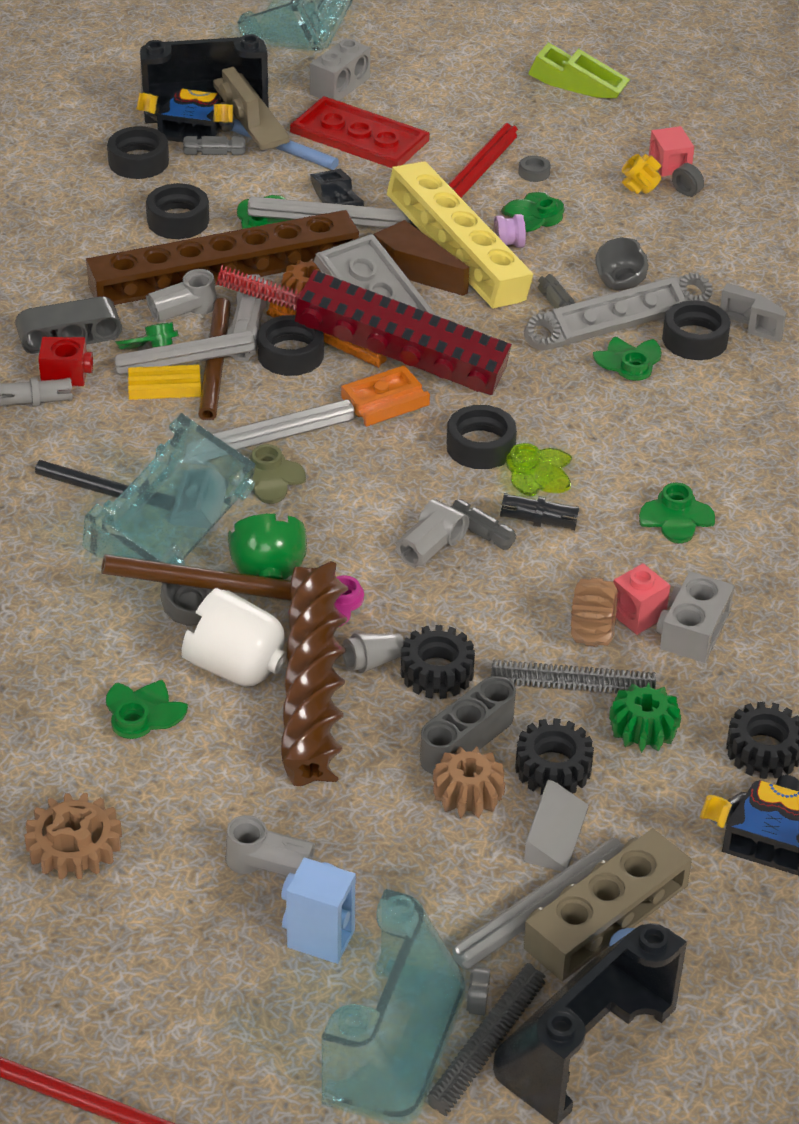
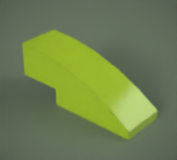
M549 42L538 53L528 75L550 86L596 98H617L630 81L629 78L579 48L571 56Z

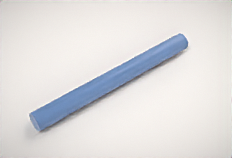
M234 119V127L230 131L252 139L240 121ZM291 140L289 143L276 147L279 150L331 170L335 169L339 164L338 158Z

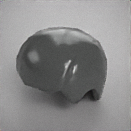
M620 237L608 240L599 247L595 257L599 277L609 288L623 291L636 287L646 279L649 268L647 254L643 252L639 242L635 239Z
M162 583L160 598L164 612L174 622L186 626L198 625L202 616L196 614V610L213 590Z

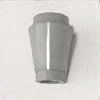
M353 633L351 638L345 639L342 644L346 648V653L342 655L344 663L350 671L367 672L400 658L404 639L399 633Z

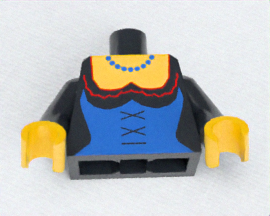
M200 87L197 91L178 89L168 100L160 104L157 103L158 96L147 93H139L136 110L145 111L148 116L157 122L158 130L165 134L168 141L183 143L186 136H197V139H202V136H219L220 129L223 132H228L234 127L233 105L221 104V96L218 93H213L207 87Z
M782 775L778 777L776 784L761 780L755 781L748 792H740L728 800L715 795H707L699 818L711 819L720 828H724V825H726L722 847L723 853L799 876V780L796 777Z

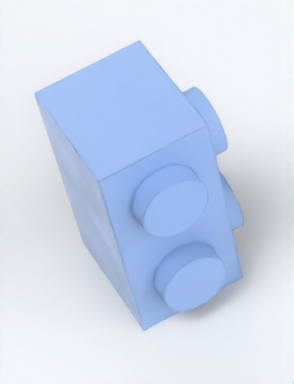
M304 857L296 873L288 874L281 893V898L286 900L282 928L287 929V948L336 964L339 963L355 931L356 873L337 868L330 863H321Z

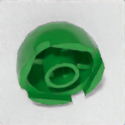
M276 514L253 515L234 524L235 531L232 533L229 530L228 532L230 556L233 564L241 574L284 580L293 574L295 567H301L306 556V528L303 522L292 516H288V522L276 521Z

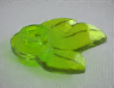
M521 443L515 445L507 455L506 466L512 472L511 483L520 493L533 497L540 489L544 492L555 494L571 489V481L562 469L572 461L570 454L556 448L539 450L535 445Z

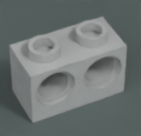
M345 38L310 63V95L320 99L325 96L339 101L370 78L371 47L358 43L354 39Z
M689 571L682 586L676 584L673 589L669 603L670 610L663 609L660 614L656 632L662 634L660 649L706 663L731 612L735 585Z

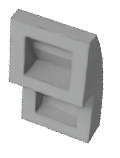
M727 283L722 290L720 308L728 314L730 320L748 324V334L781 342L787 312L757 293Z

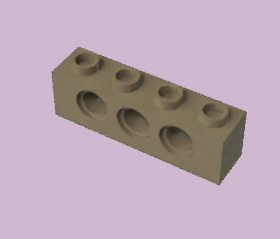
M654 828L650 829L640 838H632L617 855L608 861L603 860L599 862L587 877L577 884L572 883L568 885L557 899L544 908L539 907L529 915L525 922L524 949L563 982L605 950L610 944L611 937L617 931L635 927L688 886L692 858Z

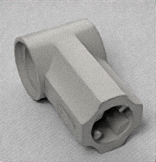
M205 269L191 270L184 275L183 282L149 293L146 296L147 306L154 320L158 323L188 312L195 314H208L212 312L214 301L216 300L213 273Z
M433 499L422 510L418 523L396 542V552L400 555L403 562L414 568L418 565L423 566L446 544L455 546L458 543L457 541L464 538L469 527V517L437 499Z
M242 815L232 819L228 824L225 861L232 871L240 874H248L262 869L288 876L289 873H296L304 857L313 860L316 843L268 831L261 819L255 816Z

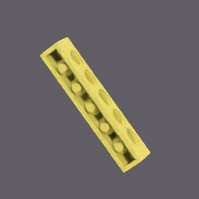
M426 161L392 168L387 190L388 197L422 233L469 266V284L492 309L517 304L527 299L534 274Z

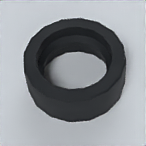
M133 126L123 128L109 137L107 143L108 163L111 170L118 176L128 179L151 178L162 173L168 167V140L165 134L159 130L145 126ZM135 150H147V151H150V152L144 153V154H129V153H127V152H129V151H135Z
M183 183L166 184L154 189L146 200L149 229L156 235L167 239H186L201 234L208 227L210 221L207 194L199 187ZM178 208H179V209H188V210H190V211L184 212V213H168V212H165V211H168V210H171V209H178Z
M699 300L682 301L666 311L662 340L669 351L684 359H712L721 355L727 349L731 321L728 314L722 308L710 302ZM695 325L705 327L713 332L694 334L682 330L681 327Z
M282 315L272 318L262 324L258 331V360L265 369L275 374L299 376L309 373L319 367L324 359V332L295 322L296 315ZM287 340H296L308 344L299 349H282L274 346L276 343Z
M490 405L463 407L453 413L447 422V452L454 461L472 469L500 467L510 461L515 453L516 422L509 413L498 407ZM472 431H487L501 438L491 442H475L468 440L462 435Z

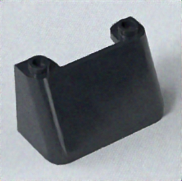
M253 34L234 38L167 42L151 40L140 48L141 93L158 96L157 103L159 104L168 100L178 89L197 91L200 87H207L213 93H218L214 88L213 81L223 78V69L234 67L238 73L243 74L269 108L268 53L266 43ZM143 111L145 124L157 123Z
M649 923L635 928L599 954L497 1048L493 1063V1071L497 1080L553 1124H559L572 1112L573 1100L566 1092L570 1076V1059L584 1044L585 1035L605 1015L611 1011L629 1024L635 1016L648 1014L654 1015V1018L662 1023L676 1010L687 941L660 924Z

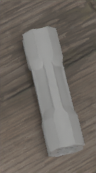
M252 275V278H251V279H253L254 276H256V281H257V279H258V277H260V275ZM238 291L233 323L228 329L227 334L252 331L255 338V350L230 356L238 361H248L251 356L256 355L258 331L263 310L267 307L268 301Z

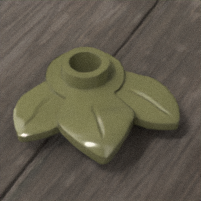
M263 444L254 448L248 463L235 468L231 477V487L234 491L254 490L255 496L267 504H275L282 501L287 494L288 485H298L306 482L304 468L297 462L285 460L281 450L271 444Z

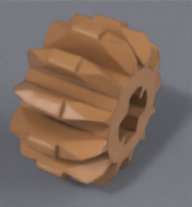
M591 577V579H580L576 584L570 625L571 635L576 643L598 647V645L608 646L612 641L616 625L618 590L614 582Z
M460 746L455 754L444 752L441 763H437L433 771V793L435 800L442 801L445 812L457 808L460 818L464 816L466 811H472L478 819L483 809L494 812L498 801L502 800V796L505 793L506 783L504 782L505 771L503 764L496 762L493 752L480 754L477 746L472 752H466Z

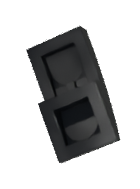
M341 168L310 174L311 183L322 203L364 206V201L352 191L351 178Z

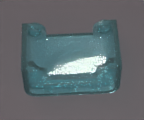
M272 0L267 10L256 14L251 11L244 12L237 23L242 36L253 34L264 40L266 44L320 51L329 47L353 0Z
M180 413L169 426V430L174 432L173 438L169 439L165 445L161 443L156 448L154 460L113 503L108 500L103 507L97 503L85 515L82 546L91 554L103 559L104 554L185 565L184 559L238 499L243 501L249 496L256 483L252 480L256 464L189 417Z
M385 889L376 913V920L381 928V955L376 964V974L384 977L387 976L388 980L376 1009L363 1005L349 1004L338 1008L331 1015L322 1035V1105L386 1124H410L419 1117L423 1110L427 1095L465 998L466 981L422 904L410 895Z

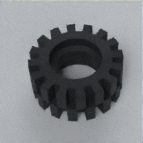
M436 625L435 631H430L429 626L422 627V634L416 630L411 632L410 639L406 637L403 641V647H401V678H404V684L408 688L413 686V692L418 695L422 690L426 691L425 697L431 699L433 698V693H439L440 699L447 698V692L449 691L453 696L460 694V688L466 690L469 687V681H472L474 677V644L471 640L467 641V635L463 632L456 636V628L449 627L447 632L443 631V625ZM431 658H442L451 663L437 666L424 661Z
M758 702L756 709L750 703L744 705V711L738 709L735 712L734 718H731L726 743L727 755L730 760L735 759V767L741 769L743 766H746L745 774L753 776L754 771H758L762 779H767L768 773H772L774 779L782 776L783 771L789 775L793 772L794 766H799V716L791 718V709L786 707L781 712L779 711L780 704L772 702V707L766 708L765 702ZM758 735L769 736L780 743L766 745L755 741L751 737Z
M553 718V725H548L547 720L543 719L539 720L538 728L531 723L527 726V732L522 730L519 735V741H517L515 769L516 773H519V780L522 784L528 781V789L534 792L537 787H541L540 795H542L547 781L552 780L573 794L577 791V785L580 788L586 785L592 771L593 741L590 736L585 737L586 731L582 727L574 731L575 723L568 721L566 726L560 725L561 719ZM555 752L567 756L569 760L550 762L542 759L539 755Z

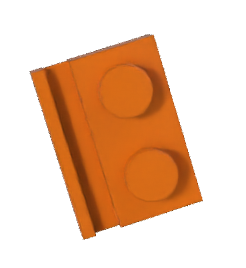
M405 365L341 386L342 399L351 401L354 406V413L364 419L366 427L430 405V393L422 390V384Z

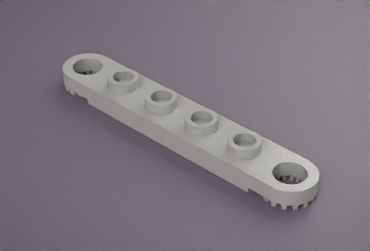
M689 272V274L676 278L674 276L556 308L547 313H537L536 316L533 315L529 319L524 329V337L531 347L537 350H549L665 318L666 311L682 301L699 300L708 302L713 288H711L712 283H709V279L704 278L705 275L703 274L699 275L697 272L695 274ZM686 286H697L701 290L702 296L699 295L697 297L695 295L693 297V294L691 293L690 295V292L687 291ZM543 326L550 331L551 336L546 337V339L545 337L540 338L541 336H536L537 333H534L535 329L533 328Z

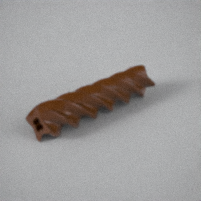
M333 561L317 568L295 567L291 577L290 594L292 601L288 621L290 633L287 640L288 665L285 673L286 698L283 706L284 732L281 740V756L287 776L294 786H304L313 781L337 782L339 780L331 771L329 763L332 758L343 750V747L333 738L330 730L336 722L344 717V713L335 706L331 697L336 690L345 684V680L335 672L332 666L337 658L346 653V648L336 640L334 633L339 626L347 621V617L339 612L335 602L342 594L348 591V587L336 578L337 564Z

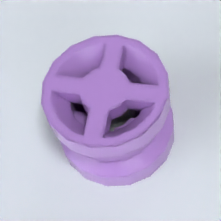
M515 214L512 218H504L502 215L495 216L494 233L506 246L525 247L526 230L523 215Z

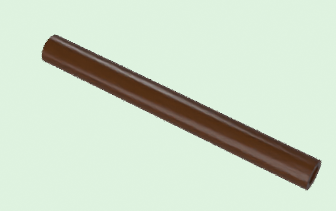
M218 298L214 301L209 338L227 335L231 303L225 298ZM224 357L206 360L198 413L202 420H214L217 416Z
M104 554L101 573L105 575L211 590L218 588L232 593L292 601L290 594L291 581L109 554Z

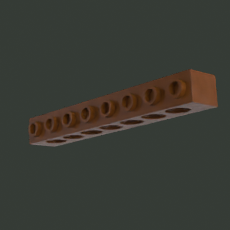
M341 210L86 258L88 286L93 297H107L114 302V305L144 300L149 293L183 282L184 275L195 269H205L213 273L215 286L222 265V270L225 269V266H227V271L231 267V273L235 269V274L240 270L239 275H241L243 271V277H245L246 273L248 275H260V277L284 273L287 266L296 265L297 260L309 262L312 259L314 262L316 253L358 239L359 230L347 210Z

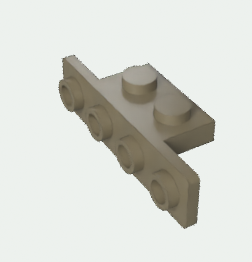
M234 67L223 69V78L213 81L214 88L226 104L233 105L234 115L261 150H266L289 143V134L243 74L238 73Z

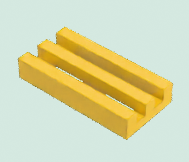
M200 365L129 367V400L201 397Z

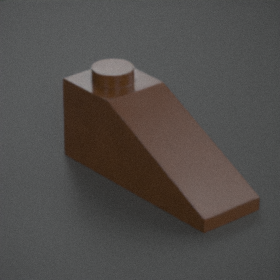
M406 220L373 234L410 281L462 296L468 294L469 266Z

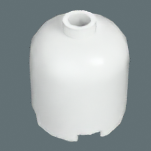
M215 588L206 596L196 610V614L202 616L195 632L187 630L182 644V658L190 661L193 665L243 687L255 686L261 683L271 672L277 674L283 667L287 657V652L283 651L285 633L279 620L228 590Z

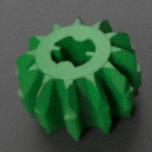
M648 682L645 687L640 688L631 683L627 691H618L615 701H613V705L610 707L609 719L611 720L610 725H612L613 737L623 738L625 747L634 743L638 744L642 753L647 745L659 751L663 743L672 744L677 729L680 727L681 714L678 708L677 697L667 695L665 687L653 689Z

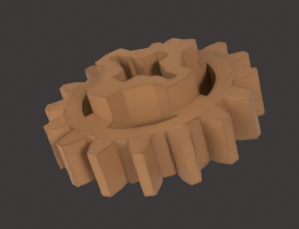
M65 793L64 802L61 803L50 798L48 799L47 810L36 807L34 809L35 820L26 821L27 834H24L26 851L30 852L31 863L33 865L41 863L42 873L44 874L57 869L59 879H64L68 872H74L77 879H82L83 870L90 869L91 872L98 874L100 873L99 863L102 861L112 864L114 862L113 852L121 850V821L116 818L115 808L105 809L104 799L102 798L90 803L88 793H83L79 800H73L70 793Z

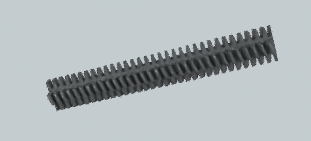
M496 659L493 660L491 677H505L510 681L512 680L514 685L517 680V686H520L521 681L522 686H525L527 681L528 687H530L531 682L532 687H535L537 682L538 688H540L542 683L543 688L546 687V684L548 688L553 684V689H555L558 684V689H561L563 684L564 690H566L567 685L568 690H571L573 685V690L576 691L578 685L579 691H581L582 686L584 691L589 687V692L592 691L593 687L594 692H596L599 687L600 693L604 687L605 693H607L608 688L609 693H612L614 688V693L617 694L618 689L627 691L631 683L642 688L649 682L651 688L656 689L655 672H652V674L647 672L645 676V672L642 671L640 676V671H636L635 675L634 670L630 674L629 670H626L625 673V670L620 672L619 669H616L614 672V669H611L609 673V669L606 668L604 673V668H601L599 673V668L597 667L594 672L593 667L589 671L588 667H585L584 670L583 666L580 669L578 666H575L574 670L573 666H570L568 671V665H565L564 670L563 665H560L558 670L557 664L554 665L553 669L552 664H549L548 668L546 663L544 667L542 663H539V667L537 663H534L532 667V662H529L527 667V662H524L522 667L521 661L517 667L516 661L513 662V666L512 661H509L507 666L506 660L503 661L502 665V661L498 660L497 664Z
M531 963L524 965L525 967L521 969L522 971L518 973L519 975L515 977L516 979L512 981L513 983L509 985L510 987L506 989L507 991L503 993L504 995L500 997L501 999L497 1001L498 1003L494 1005L495 1007L491 1009L492 1011L488 1013L489 1015L485 1017L486 1019L482 1021L483 1023L479 1025L480 1027L476 1029V1032L473 1033V1036L470 1037L464 1048L460 1050L461 1052L457 1054L458 1056L454 1058V1061L451 1062L445 1073L441 1075L442 1077L438 1079L439 1081L429 1091L427 1095L429 1105L433 1109H437L442 1115L447 1116V1112H451L450 1108H454L453 1103L457 1104L456 1099L461 1098L460 1095H463V1091L467 1090L466 1086L469 1087V1082H473L472 1078L477 1077L475 1073H480L479 1070H482V1066L486 1065L485 1061L489 1060L488 1057H491V1053L495 1052L494 1049L498 1048L497 1045L501 1044L500 1040H504L503 1036H507L506 1032H510V1029L516 1024L515 1020H519L518 1016H522L521 1012H525L524 1008H528L527 1004H531L530 1000H534L533 996H537L536 992H539V988H542V985L546 983L543 980L546 977L544 973L536 970Z

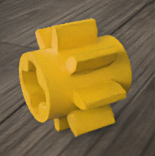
M639 154L633 155L622 167V173L627 176L623 179L622 184L636 194H639L640 191L644 194L651 192L661 180V175L657 172L661 164L652 155L644 154L642 157Z

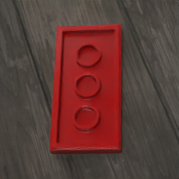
M325 96L290 124V133L389 168L405 164L429 142L430 133Z

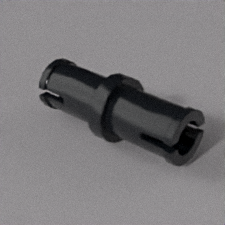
M504 493L500 517L534 522L533 526L541 527L542 523L569 528L575 531L579 506L547 502L546 497L538 496L537 500Z

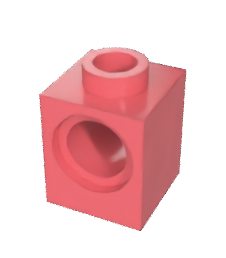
M681 126L651 130L649 156L652 155L661 164V167L658 169L660 175L669 176L682 164L693 163L694 145Z
M644 563L613 580L618 590L616 618L636 635L658 623L663 609L667 610L669 583Z

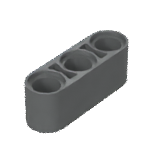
M94 297L29 308L20 312L15 320L22 347L30 354L40 352L42 337H85L87 345L115 340L122 332V324L114 302L107 297Z
M488 677L427 722L421 730V767L433 774L436 764L441 763L444 752L455 754L459 746L466 752H472L476 746L480 750L507 729L514 719L515 685L505 677Z

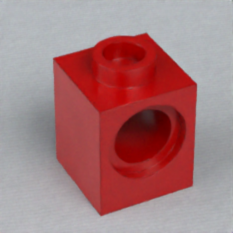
M42 337L38 358L41 381L71 378L72 386H84L86 373H93V352H87L85 337Z

